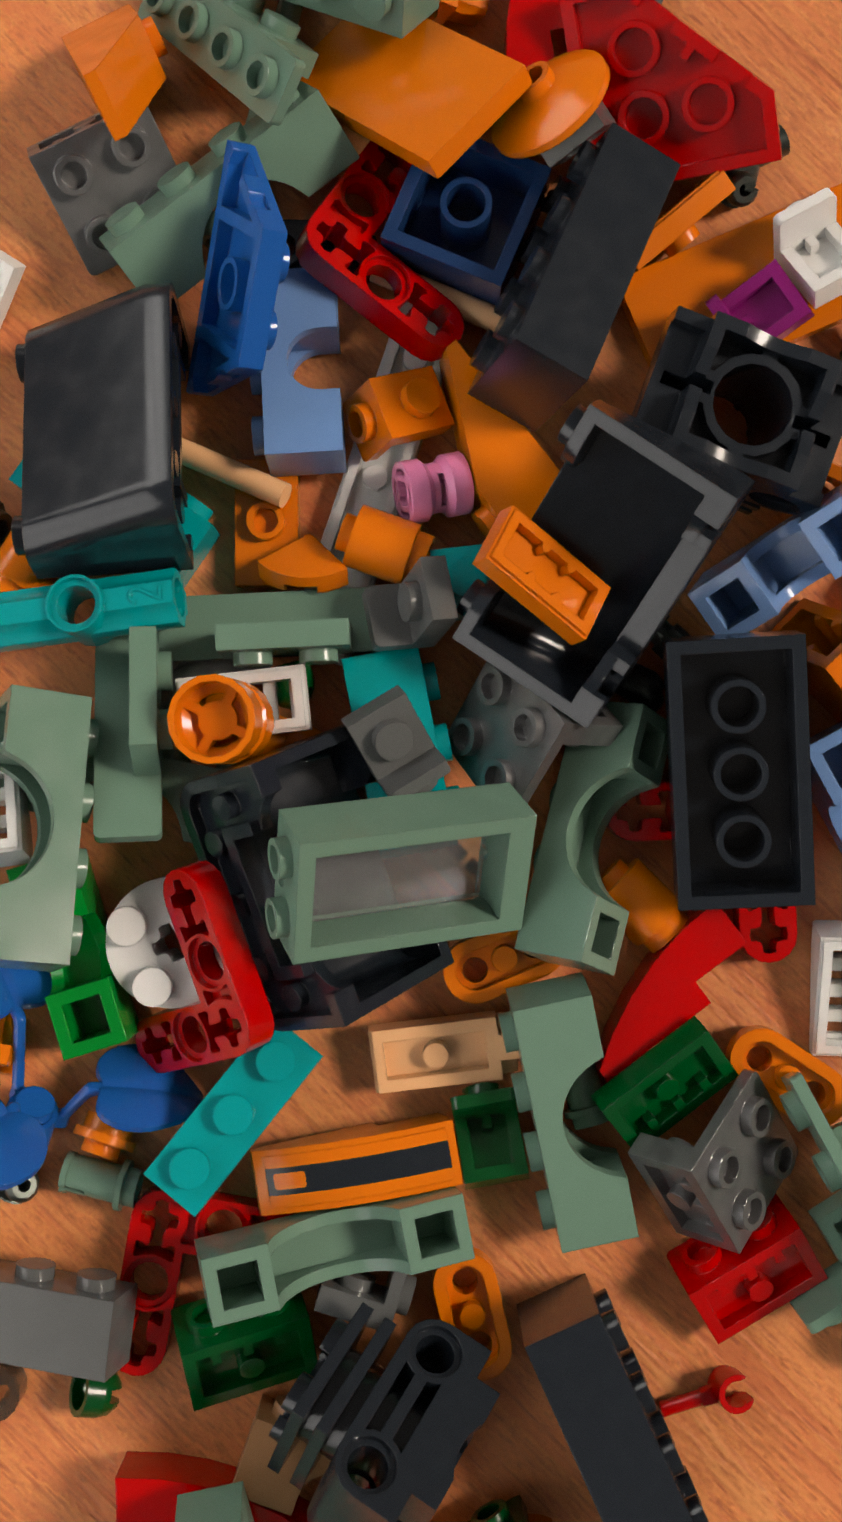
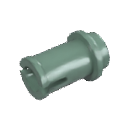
M595 1063L575 1080L566 1097L568 1109L563 1111L565 1119H572L575 1130L590 1128L609 1121L590 1096L602 1087Z
M69 1151L60 1171L58 1192H69L112 1203V1210L121 1211L123 1206L134 1208L140 1197L144 1182L143 1173L145 1171L144 1169L135 1168L133 1160L126 1159L122 1165L80 1155L75 1151Z

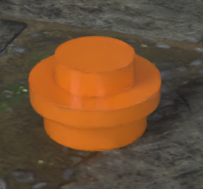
M90 1110L87 1111L83 1125L76 1123L73 1133L85 1137L80 1150L116 1162L121 1149L134 1153L137 1145L131 1142L134 1132L115 1129L103 1123L97 1113Z

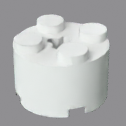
M164 876L137 886L119 902L107 920L105 944L110 968L119 984L130 995L135 997L144 1006L174 1009L200 1000L184 955L181 954L178 948L169 949L165 943L164 938L171 933L169 923L173 930L174 927L163 896V883L166 877ZM213 945L215 957L220 967L224 970L222 959Z

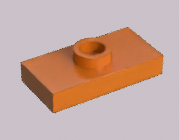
M717 170L715 173L697 182L659 214L635 272L642 269L663 250L669 258L674 256L700 235L699 230L694 224L736 190V187L724 170L721 172Z
M266 459L236 460L270 475ZM300 475L276 477L292 485L290 498L283 508L235 488V586L237 588H275L259 577L257 561L300 539ZM287 585V588H300L296 586Z
M515 505L499 512L472 563L570 645L587 639L611 589L609 585Z

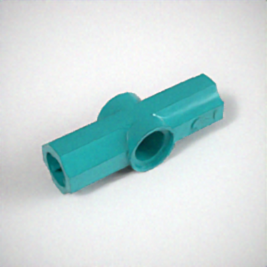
M167 568L98 579H90L79 574H70L60 578L53 585L0 592V653L80 642L86 646H100L108 643L114 637L129 635V627L156 626L157 631L185 627L188 610L186 592L183 588L180 572L176 568ZM94 598L95 608L92 615L86 621L75 624L74 615L77 607L83 601Z

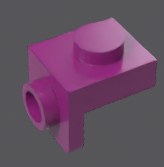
M776 259L722 300L715 294L705 302L713 315L717 311H721L748 322L779 339H784L815 316Z

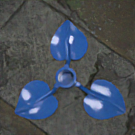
M0 968V1019L10 1014L14 1025L10 1099L7 1106L0 1100V1191L24 1183L40 1170L44 1164L54 1128H66L70 1117L91 1097L98 1096L96 1113L103 1123L118 1130L142 1133L158 1131L184 1123L204 1099L203 1094L184 1069L156 1073L140 1056L136 1044L117 1046L100 1057L96 1066V1077L99 1082L85 1084L63 1108H58L53 1095L48 1090L38 1086H24L26 1015L23 1009L38 1008L46 1004L45 997L52 990L51 974L46 971Z

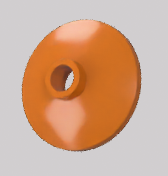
M589 49L574 50L556 56L547 62H535L526 68L533 84L492 125V140L502 155L513 159H523L544 153L574 134L591 117L603 100L610 81L609 67L598 52Z

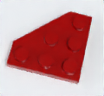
M559 0L567 52L589 49L598 52L604 58L610 70V81L602 100L616 121L615 124L681 164L674 181L713 174L717 170L719 172L723 170L728 171L782 160L775 89L656 0ZM603 132L600 136L594 139L591 143L596 145L605 132Z

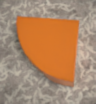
M311 533L257 561L259 577L277 589L287 590V585L317 587V593H324L349 584L347 567Z

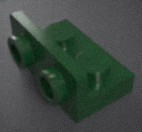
M693 1016L590 1096L631 1148L640 1132L660 1137L739 1075L708 1030L696 1016Z
M301 1292L290 1298L279 1311L213 1328L205 1298L174 1307L171 1310L194 1411L296 1379L303 1371L310 1374L317 1363L310 1318Z

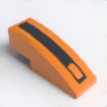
M439 1112L379 1126L370 1122L249 1149L259 1214L261 1216L366 1204L463 1184L453 1120Z

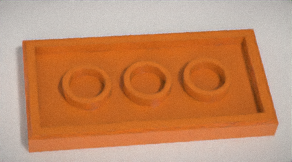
M428 18L402 39L342 19L313 48L319 56L309 79L302 77L300 80L319 90L339 123L437 179L533 84L525 64Z
M841 183L830 188V190L837 196L836 221L842 227ZM787 207L681 251L670 258L667 257L643 267L633 274L621 305L648 367L652 361L665 322L679 305L711 318L713 314L705 304L707 300L715 294L722 300L774 260L773 218ZM801 294L815 316L782 340L794 344L841 324L842 295L814 309Z

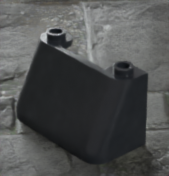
M173 283L144 284L28 330L25 343L17 344L15 350L17 373L21 383H24L21 516L13 517L11 525L12 541L17 556L26 555L29 566L37 579L62 578L70 574L96 576L140 573L167 568H176L177 570L194 569L193 538L191 534H185L182 524L185 522L184 508H188V496L182 481L181 381H186V371L190 370V342Z
M599 399L590 403L588 408L579 404L561 428L557 441L565 446L561 455V461L564 462V465L531 519L611 587L587 639L570 645L493 580L490 579L486 584L479 578L472 583L457 607V613L464 618L452 637L585 728L590 726L628 677L756 482L735 467Z
M344 725L193 780L183 787L180 794L182 816L198 860L213 864L221 872L227 884L272 1010L275 1023L274 1030L281 1032L346 1027L454 963L448 943L445 941L293 965L280 939H272L269 935L265 918V903L267 898L274 897L275 879L271 874L268 862V842L270 838L277 837L279 809L360 800L357 789L375 781L373 774ZM378 850L316 858L313 912L396 901Z

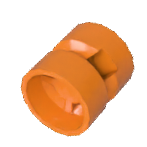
M218 674L200 675L184 683L172 697L167 713L168 731L177 749L189 759L205 764H238L260 755L269 744L274 729L273 709L265 694L250 683Z

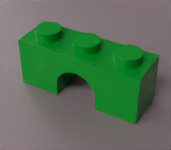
M89 856L85 883L81 889L76 888L74 915H80L83 922L81 946L76 956H70L69 966L50 972L52 990L45 997L64 1061L126 1042L138 1033L137 1024L139 1020L132 997L119 984L108 963L105 944L108 919ZM28 864L6 870L9 882L15 880Z

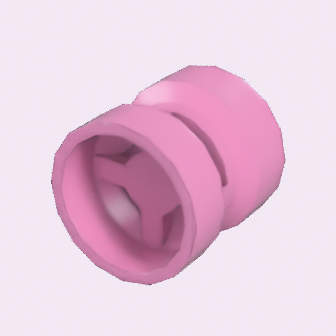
M456 451L437 455L431 463L423 464L416 458L396 462L393 466L392 491L400 517L416 523L428 522L431 516L437 513H443L448 518L471 513L474 505V484L469 464L461 452Z

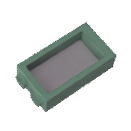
M509 782L279 809L277 837L270 838L268 842V862L271 874L275 879L274 897L267 898L265 903V918L269 935L272 939H280L292 964L296 965L522 930L537 814Z

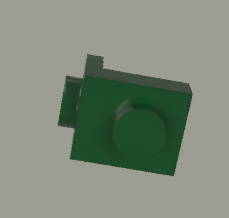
M495 1082L478 1083L462 1090L463 1095L450 1098L466 1190L529 1179L513 1087L500 1089V1085Z

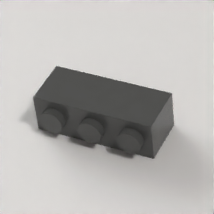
M29 1257L19 1259L16 1262L0 1259V1363L105 1383L129 1362L138 1283L116 1280L117 1274L114 1271L103 1268H85L77 1273L55 1269L56 1263L46 1258Z

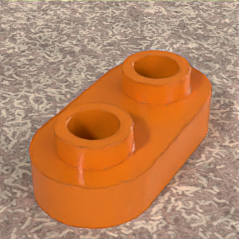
M518 930L465 938L458 941L450 948L454 963L443 969V975L448 989L455 997L467 1003L478 1004L506 994L505 988L528 984L548 976L560 965L545 962L514 949L518 936ZM473 957L482 959L487 966L484 976L477 980L468 979L462 972L463 964Z
M750 1025L740 1029L732 1036L726 1048V1058L738 1075H740L743 1069L757 1072L779 1111L787 1115L779 1098L780 1095L788 1092L781 1077L794 1071L800 1072L806 1083L810 1081L818 1083L819 1094L815 1099L829 1125L834 1124L841 1118L842 1076L837 1071L767 1026ZM755 1046H764L767 1052L765 1062L761 1066L750 1067L747 1063L748 1052Z
M473 1247L475 1259L434 1269L433 1290L440 1320L455 1326L468 1336L478 1331L485 1332L490 1336L491 1340L485 1347L492 1352L477 1377L481 1381H487L500 1375L508 1366L512 1355V1342L494 1264L487 1254ZM460 1269H470L477 1277L471 1285L459 1286L454 1282L453 1276Z

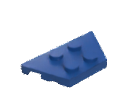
M227 139L186 392L189 394L213 397L262 371L266 350H270L276 340L278 323L274 306L278 284L285 280L290 265V250L286 243L288 232L257 149L252 144Z

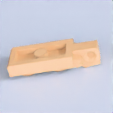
M495 1010L369 1025L368 1036L376 1093L382 1094L502 1080L504 1073L517 1071V1059H520L519 1051L506 1053L498 1017V1013L503 1012L495 1013Z

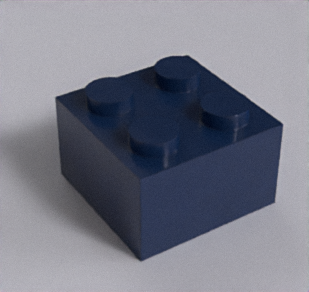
M480 138L438 179L412 164L380 236L381 245L414 272L496 305L507 283L514 277L520 263L517 261L519 253L542 212L540 208L548 193L552 168L528 158L513 159L506 157L499 152L494 144Z

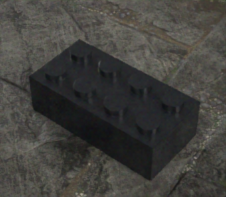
M614 122L596 145L587 140L582 144L569 166L566 178L561 175L557 177L542 203L540 210L547 214L542 228L538 225L534 227L519 253L517 261L525 265L519 279L515 277L510 279L496 303L494 313L501 316L495 331L493 332L488 329L473 353L469 365L478 371L467 394L535 432L588 381L681 164Z
M797 630L662 638L674 895L678 910L816 905L806 634Z
M584 1273L516 1304L524 1348L602 1521L709 1522L686 1466L682 1463L670 1430L659 1406L654 1401L646 1377L633 1348H630L606 1289L604 1288L594 1293Z

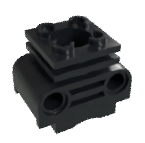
M679 305L665 322L631 416L735 467L755 480L754 486L737 511L748 515L753 510H759L760 506L776 512L797 515L821 506L824 494L821 492L842 437V361L817 350L774 337L748 322L721 311H717L709 318ZM714 396L725 398L734 404L733 407L737 411L740 410L743 414L748 428L746 430L747 444H741L733 440L719 426L713 409Z
M363 1302L349 1324L340 1318L335 1321L319 1347L322 1349V1352L310 1374L303 1371L281 1405V1409L285 1412L283 1415L280 1414L269 1433V1437L278 1443L267 1467L279 1474L300 1440L305 1442L307 1446L290 1480L291 1484L301 1490L321 1456L323 1455L330 1460L307 1509V1522H430L454 1480V1468L474 1435L473 1433L483 1426L500 1393L477 1378L492 1351L447 1322L427 1319L415 1324L407 1333L388 1366L384 1368L377 1362L397 1324L385 1317L362 1353L356 1349V1346L374 1311L373 1308Z

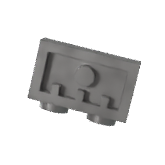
M148 106L130 133L116 142L101 115L97 113L27 148L28 157L88 272L94 276L118 265L99 240V237L108 231L105 226L107 220L126 204L135 201L140 206L160 190L157 187L159 179L176 166Z
M486 661L448 730L453 756L476 786L509 782L528 804L562 745L569 747H578L580 745L610 746L623 725L605 706L590 726L585 728Z
M743 1069L695 1146L677 1137H671L666 1140L640 1132L627 1153L676 1233L740 1254L752 1232L763 1222L766 1208L783 1179L791 1174L798 1155V1148L759 1074L755 1071Z

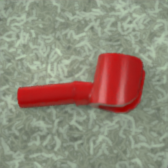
M719 1365L710 1373L707 1385L660 1400L659 1404L664 1417L719 1403L729 1413L741 1414L751 1408L754 1399L744 1391L734 1392L730 1396H725L726 1389L731 1383L741 1381L746 1376L732 1366Z

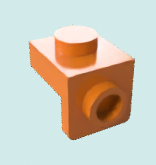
M432 365L369 378L343 403L347 432L350 438L357 444L364 462L378 459L392 446L442 435L455 425Z

